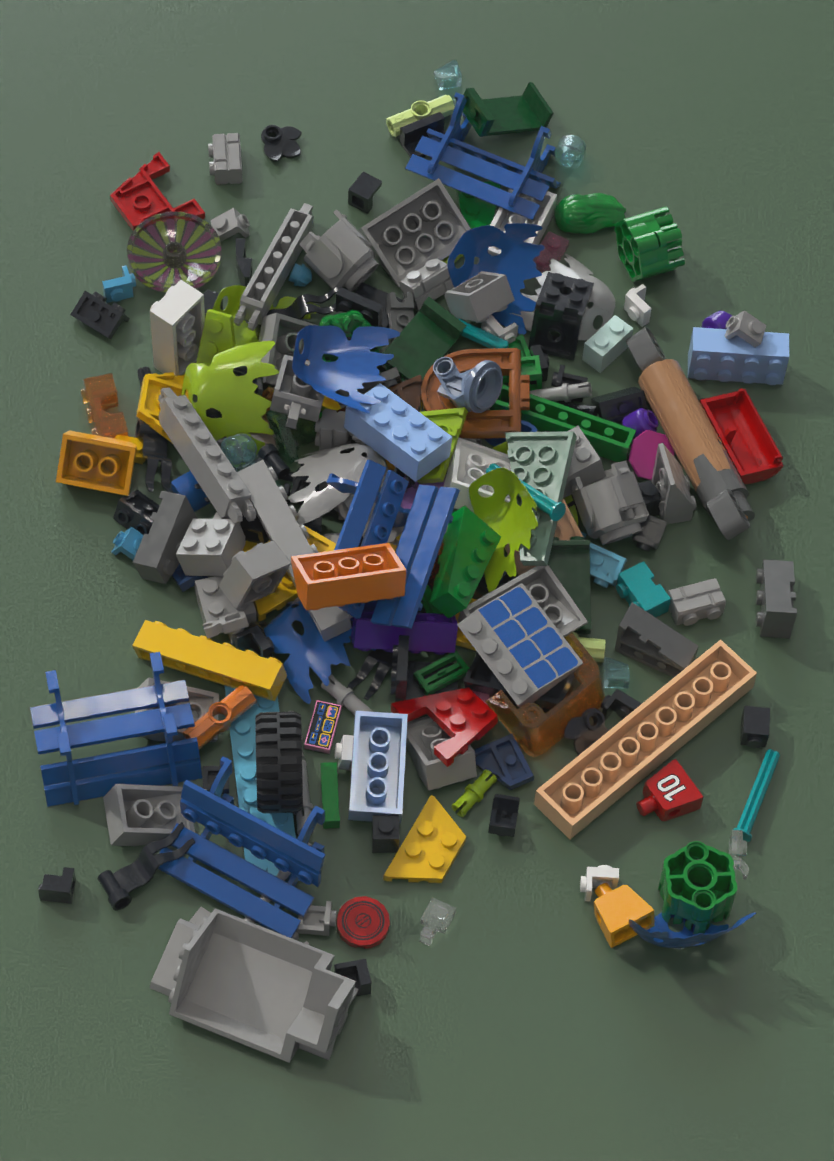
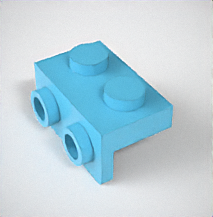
M590 542V576L595 578L593 582L605 588L609 584L615 587L618 574L622 572L627 559Z

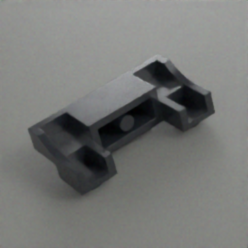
M477 652L472 665L466 673L464 679L465 688L469 687L473 691L489 694L490 700L498 704L518 706ZM578 669L524 710L539 711L540 707L563 713L568 696H571L578 677Z

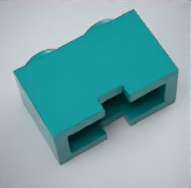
M643 561L618 574L616 590L621 598L626 599L629 607L633 602L656 618L668 612L671 598L661 584H654L652 579L655 576Z

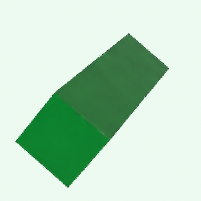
M337 762L320 763L322 809L325 810L323 829L340 828Z

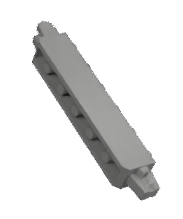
M304 203L300 211L292 208L289 210L242 294L240 308L234 320L235 325L240 326L245 319L249 321L248 329L254 331L258 324H262V318L267 315L303 249L299 244L309 232H312L314 222L312 205Z
M170 387L161 389V394L158 398L161 408L159 413L160 425L219 516H229L235 524L242 521L243 515L247 521H254L256 510L250 502L251 493L187 396H177Z

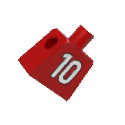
M674 759L644 783L642 793L645 798L637 802L636 806L642 816L655 811L661 821H668L699 810L703 801V795L679 762Z

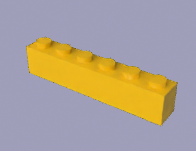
M145 620L132 645L138 658L151 661L150 653L160 652L163 666L235 689L242 684L247 686L253 695L272 701L276 700L287 677L283 663L276 658L269 657L267 659L251 650L242 651L229 643L220 644L203 635L198 637L182 628L177 630L169 628L160 621L151 622Z

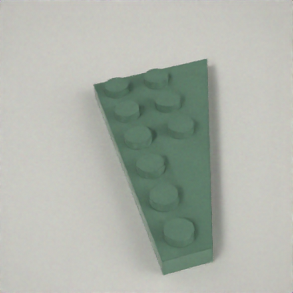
M574 431L505 432L511 471L520 480L557 503L562 502L577 439ZM517 495V504L521 506L522 499ZM537 507V511L532 508L538 521V527L535 530H531L530 549L520 544L519 548L520 561L524 566L548 565L557 521H552L547 513Z

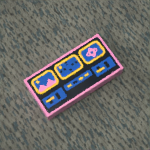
M316 701L304 749L330 754L342 705Z

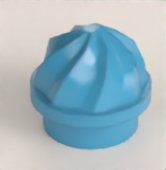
M295 263L288 281L293 282L294 286H306L312 280L311 270L303 263L301 265Z

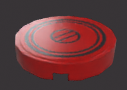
M366 896L355 897L347 901L339 909L337 932L341 939L349 946L368 949L379 945L387 937L390 926L389 913L378 900Z

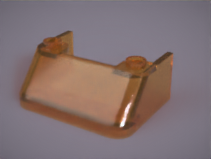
M572 632L564 638L584 663L573 672L581 685L545 714L535 703H526L517 710L502 690L485 701L498 715L499 720L507 730L513 734L523 750L532 757L541 756L564 738L565 726L571 718L580 717L583 711L589 708L599 709L605 698L598 664Z

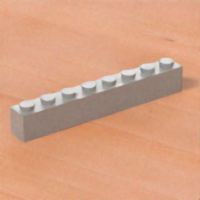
M261 460L238 471L237 474L252 495L250 502L255 508L256 515L270 541H275L291 562V556L319 553L314 544L309 545L307 539L310 537L303 524L299 526L296 520L299 519V516L294 506H288L285 501L288 499L287 493L283 486H277L275 481L278 478L272 466L267 468L264 460ZM291 564V565L289 566L288 570H287V573H288V575L290 576V578H291V580H292V582H293V584H294V586H295V588H296L295 579H294V574H293V569H292V564ZM337 606L321 608L319 610H308L324 642L352 629L350 619L353 616Z

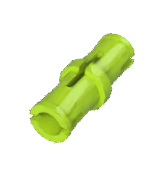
M485 769L473 784L466 786L464 794L451 805L454 812L463 805V808L457 813L458 816L464 817L476 802L479 803L484 798L483 794L497 782L495 775L489 778L488 781H485L492 773L491 771Z

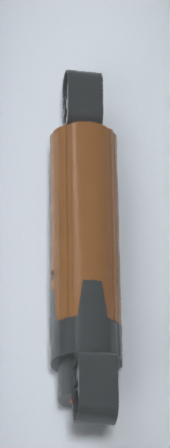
M645 327L626 340L637 364L643 371L639 377L638 384L644 390L648 403L707 514L713 516L722 534L730 541L750 528L749 521L754 519L755 514L747 501L749 492L678 361L666 359L656 338Z

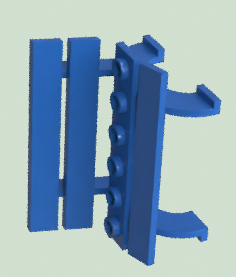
M456 92L454 95L456 105L445 135L428 128L427 134L429 138L422 136L415 149L416 152L429 156L432 160L429 161L412 154L405 169L433 181L439 178L445 186L533 220L540 205L519 197V194L521 193L543 202L549 188H558L561 184L555 178L542 174L551 155L556 156L557 154L556 147L547 144L540 157L545 137L548 139L551 137L550 129L543 126L540 127L530 159L526 166H522L463 142L472 125L465 114H462L467 102L464 95ZM461 116H463L464 122L460 126ZM439 161L509 188L513 192L509 193L438 163Z
M367 460L359 483L339 478L333 473L329 474L326 483L341 493L354 494L334 550L359 546L373 504L376 503L360 547L387 543L393 526L395 528L404 526L395 553L407 570L405 596L374 600L368 603L347 604L338 608L356 619H360L363 610H374L371 623L412 629L417 612L422 610L423 604L421 600L447 526L453 521L452 512L460 490L451 487L438 488L436 486L419 485L411 509H404L400 505L409 481L394 471H387L380 493L378 492L387 468L372 460Z
M160 652L150 653L154 680L153 686L61 702L56 670L45 672L49 694H55L56 703L30 707L33 728L37 729L59 724L60 726L34 731L38 755L60 751L61 756L66 755V761L40 766L47 807L74 802V805H79L81 800L103 797L115 784L155 786L172 784V786H178L179 782L202 778L197 737L173 741V736L178 735V729L194 727L195 724L190 703L165 707V705L189 701L186 680L160 683L159 674L164 673ZM153 707H159L158 709L147 710V711H142V712H136V713H131V714H125V715H120V716H114V717H109V718L97 719V720L86 721V722H81V723H75V724H70V725H66V724H65V723H70V722H75V721H81V720H87V719L98 718V717H103V716H109V715H114V714H120V713H125V712H131V711H136V710H142V709H148V708H153ZM161 732L165 734L166 743L72 760L71 749Z
M222 756L220 759V771L210 791L188 780L183 784L182 799L180 800L181 813L188 821L204 825L203 833L200 836L184 827L171 846L179 849L188 840L193 838L196 843L186 853L189 855L188 859L181 857L162 864L158 869L263 927L292 938L301 920L282 911V909L285 907L304 918L314 897L295 886L299 880L308 885L313 884L316 887H319L321 884L320 870L325 858L324 846L314 842L311 847L308 845V842L316 824L323 825L325 822V810L315 805L298 839L235 806L232 796L224 793L222 798H220L224 785L232 774V761ZM178 823L175 825V827H174V829L172 830V832H173V831L175 830V828L179 825ZM220 834L228 838L229 842L234 846H243L250 850L255 857L261 860L267 859L283 872H291L288 882H285L209 841L211 835ZM164 848L160 853L172 852V850ZM198 860L206 864L207 866L217 870L218 872L228 876L229 878L241 883L242 885L274 901L275 905H271L270 903L260 899L259 897L249 893L248 891L238 887L237 885L196 864V861Z

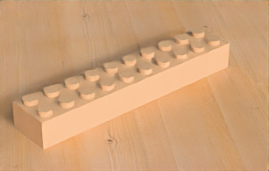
M719 640L536 790L534 805L569 839H572L749 692L754 686L757 672L722 640Z

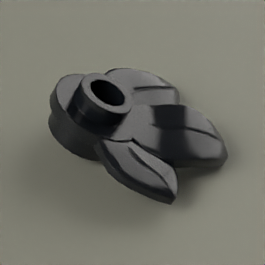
M269 125L265 127L261 134V140L265 144V155L275 162L281 156L286 158L299 156L301 154L300 147L295 140L301 136L302 132L291 126L279 128L276 125Z
M596 708L586 709L580 717L571 718L565 726L564 738L574 739V748L578 756L609 731L604 726L605 717L603 713ZM590 717H592L594 721L592 726L589 723Z

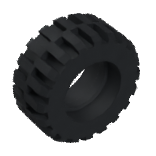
M260 712L255 718L257 810L261 813H298L303 809L301 715L297 712Z

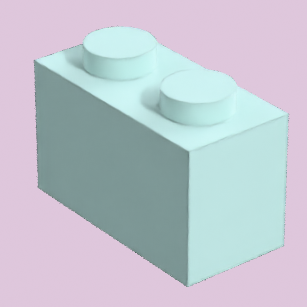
M614 315L584 343L582 360L601 373L628 348L626 340L632 336L633 327Z

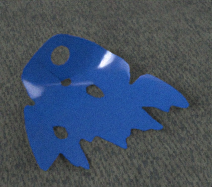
M512 223L504 226L506 233L489 225L468 230L457 242L447 262L448 272L454 288L478 275L481 271L505 274L515 301L508 304L505 310L494 312L491 315L505 327L516 323L518 325V333L526 334L523 318L518 315H521V311L533 312L536 302L523 296L520 289L525 288L524 280L542 276V273L537 270L533 259L540 255V251H543L545 246L524 241L538 236L536 231L542 230L543 227L535 224ZM497 247L501 249V253L491 256L488 253V248ZM459 254H463L465 257L464 265L457 269L454 265L455 259ZM475 256L479 258L478 264H474Z
M308 325L297 334L292 362L293 372L299 379L312 386L315 391L370 414L360 403L374 405L375 403H381V401L361 394L357 389H364L362 383L385 381L386 379L379 375V370L376 367L385 364L394 355L369 350L377 346L389 345L388 339L400 336V332L384 327H358L353 331L351 340H348L343 330L339 327ZM301 339H303L304 341V349L302 354H300L299 352V343ZM323 354H332L339 358L334 362H325L322 356ZM306 359L310 361L309 366L305 365ZM344 390L349 393V396L339 395L336 391Z
M299 598L264 628L266 637H270L273 642L275 653H290V656L284 662L287 678L296 693L307 704L311 702L309 689L314 688L309 677V667L320 677L324 685L328 686L331 664L338 665L343 663L346 666H350L343 643H350L349 636H351L352 629L324 642L308 610L304 608ZM295 603L299 604L296 608H291ZM294 620L302 622L305 630L302 636L293 629L291 624Z
M756 912L741 918L731 928L727 924L719 926L711 924L704 934H693L695 924L690 931L684 925L682 931L673 932L668 928V924L662 918L661 913L654 917L655 926L648 930H645L631 919L628 922L633 931L643 940L659 947L680 949L708 943L737 928L754 916Z

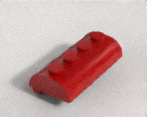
M741 388L736 392L699 401L744 484L764 481L780 472L784 466L782 464L783 457L746 389Z

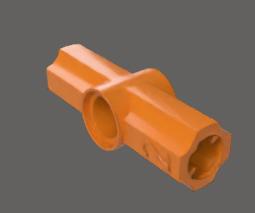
M241 684L222 701L212 704L209 711L194 723V727H189L183 732V736L186 739L197 737L198 748L201 749L216 735L227 731L233 721L257 702L256 698L247 686ZM223 714L226 718L219 721L214 719V716Z

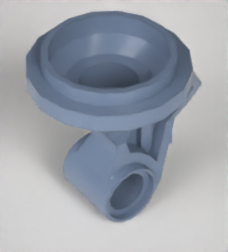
M441 357L433 365V371L441 383L437 390L438 394L450 399L457 408L466 407L468 412L482 413L492 407L501 393L503 376L500 366L494 361L484 360L474 368L463 373L459 372L450 357Z

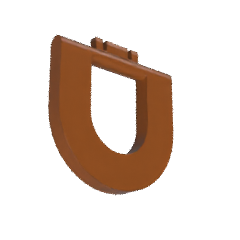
M465 349L444 356L450 357L460 373L474 368L484 360H491L500 366L502 376H509V410H486L482 413L468 412L459 438H506L505 432H521V410H530V377L527 374L521 375L520 349ZM433 365L427 371L421 386L424 411L457 408L448 398L438 394L437 390L441 383L433 371Z

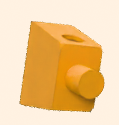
M602 883L595 889V894L598 898L594 901V914L611 948L638 935L630 927L629 919L645 930L655 926L654 909L628 885H622L612 890L608 883Z

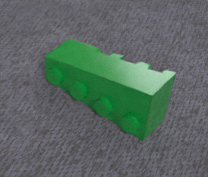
M466 506L452 513L454 518L452 523L448 524L447 532L442 540L444 548L443 553L439 555L438 564L440 568L439 573L435 575L430 603L448 619L468 607L501 539L497 532Z

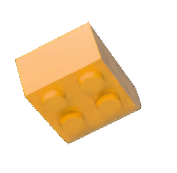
M69 430L62 437L56 482L129 496L137 445L123 440Z

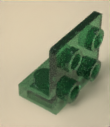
M272 410L266 412L270 429L274 431L273 438L279 451V456L290 464L295 462V460L299 459L297 450L315 441L317 433L315 432L316 422L298 417L296 428L294 429L286 426L288 414Z

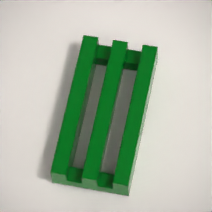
M455 651V653H451L416 671L413 674V678L419 682V687L423 688L424 694L428 696L465 677L469 667L459 653ZM455 660L457 661V663L438 671V673L428 677L427 679L423 678L424 676L440 669L441 667Z

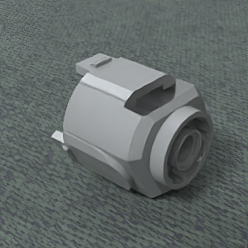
M336 209L333 213L340 219L321 237L309 232L299 245L307 253L304 261L331 289L338 286L352 292L376 270L379 263L375 260V252L370 248L372 244L347 220L346 215L341 214Z
M626 461L611 464L612 469L605 471L606 476L586 487H583L580 477L569 481L573 498L588 536L594 539L600 538L602 545L642 532L640 524L645 522L649 515L635 474L630 471Z

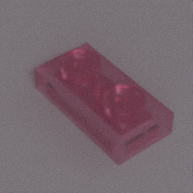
M548 232L540 244L544 245L545 249L540 251V255L533 259L537 270L541 273L551 271L549 266L551 264L550 259L553 258L559 262L569 247V240Z

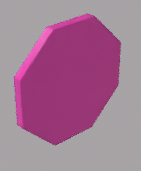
M645 430L632 440L629 462L638 477L652 480L658 444L663 443L674 456V450L665 434Z

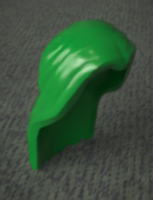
M603 193L574 194L566 196L558 203L554 217L557 227L564 232L591 234L605 227H615V223L625 219L626 208L611 195Z

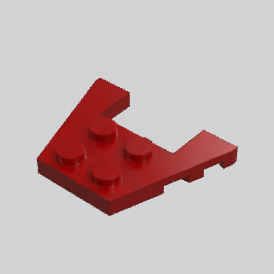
M160 152L153 156L151 162L140 167L139 172L133 178L129 177L110 194L111 202L133 232L146 230L147 224L157 228L156 221L159 219L164 223V226H167L166 222L169 217L173 218L175 225L179 218H184L185 223L191 220L205 219V212L195 199L173 208L152 181L170 172V165Z
M469 687L391 703L392 713L408 714L407 722L427 714L451 737L434 746V755L446 767L454 763V758L458 754L463 755L468 750L470 743L474 740L478 741L498 723V715Z

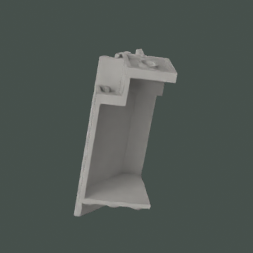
M216 908L209 917L205 916L200 926L181 918L178 920L150 984V989L169 996L168 1002L171 1003L169 1015L289 1063L298 1049L327 1060L330 1059L336 1036L340 1035L348 1016L349 1005L355 999L359 990L355 988L356 981L330 971L335 955Z

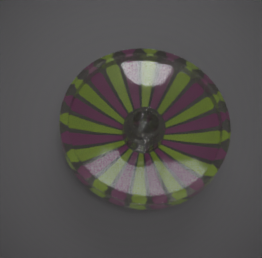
M164 212L147 218L134 229L127 245L128 264L135 277L147 287L165 293L180 280L195 289L203 286L216 274L222 257L221 242L214 228L202 218L185 212Z

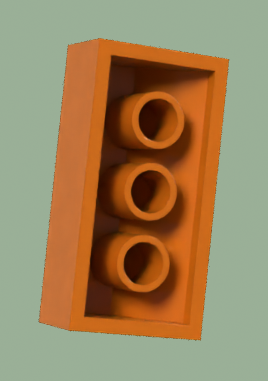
M389 543L291 556L297 594L306 610H319L333 606L341 607L347 604L368 603L374 600L405 596L407 570Z

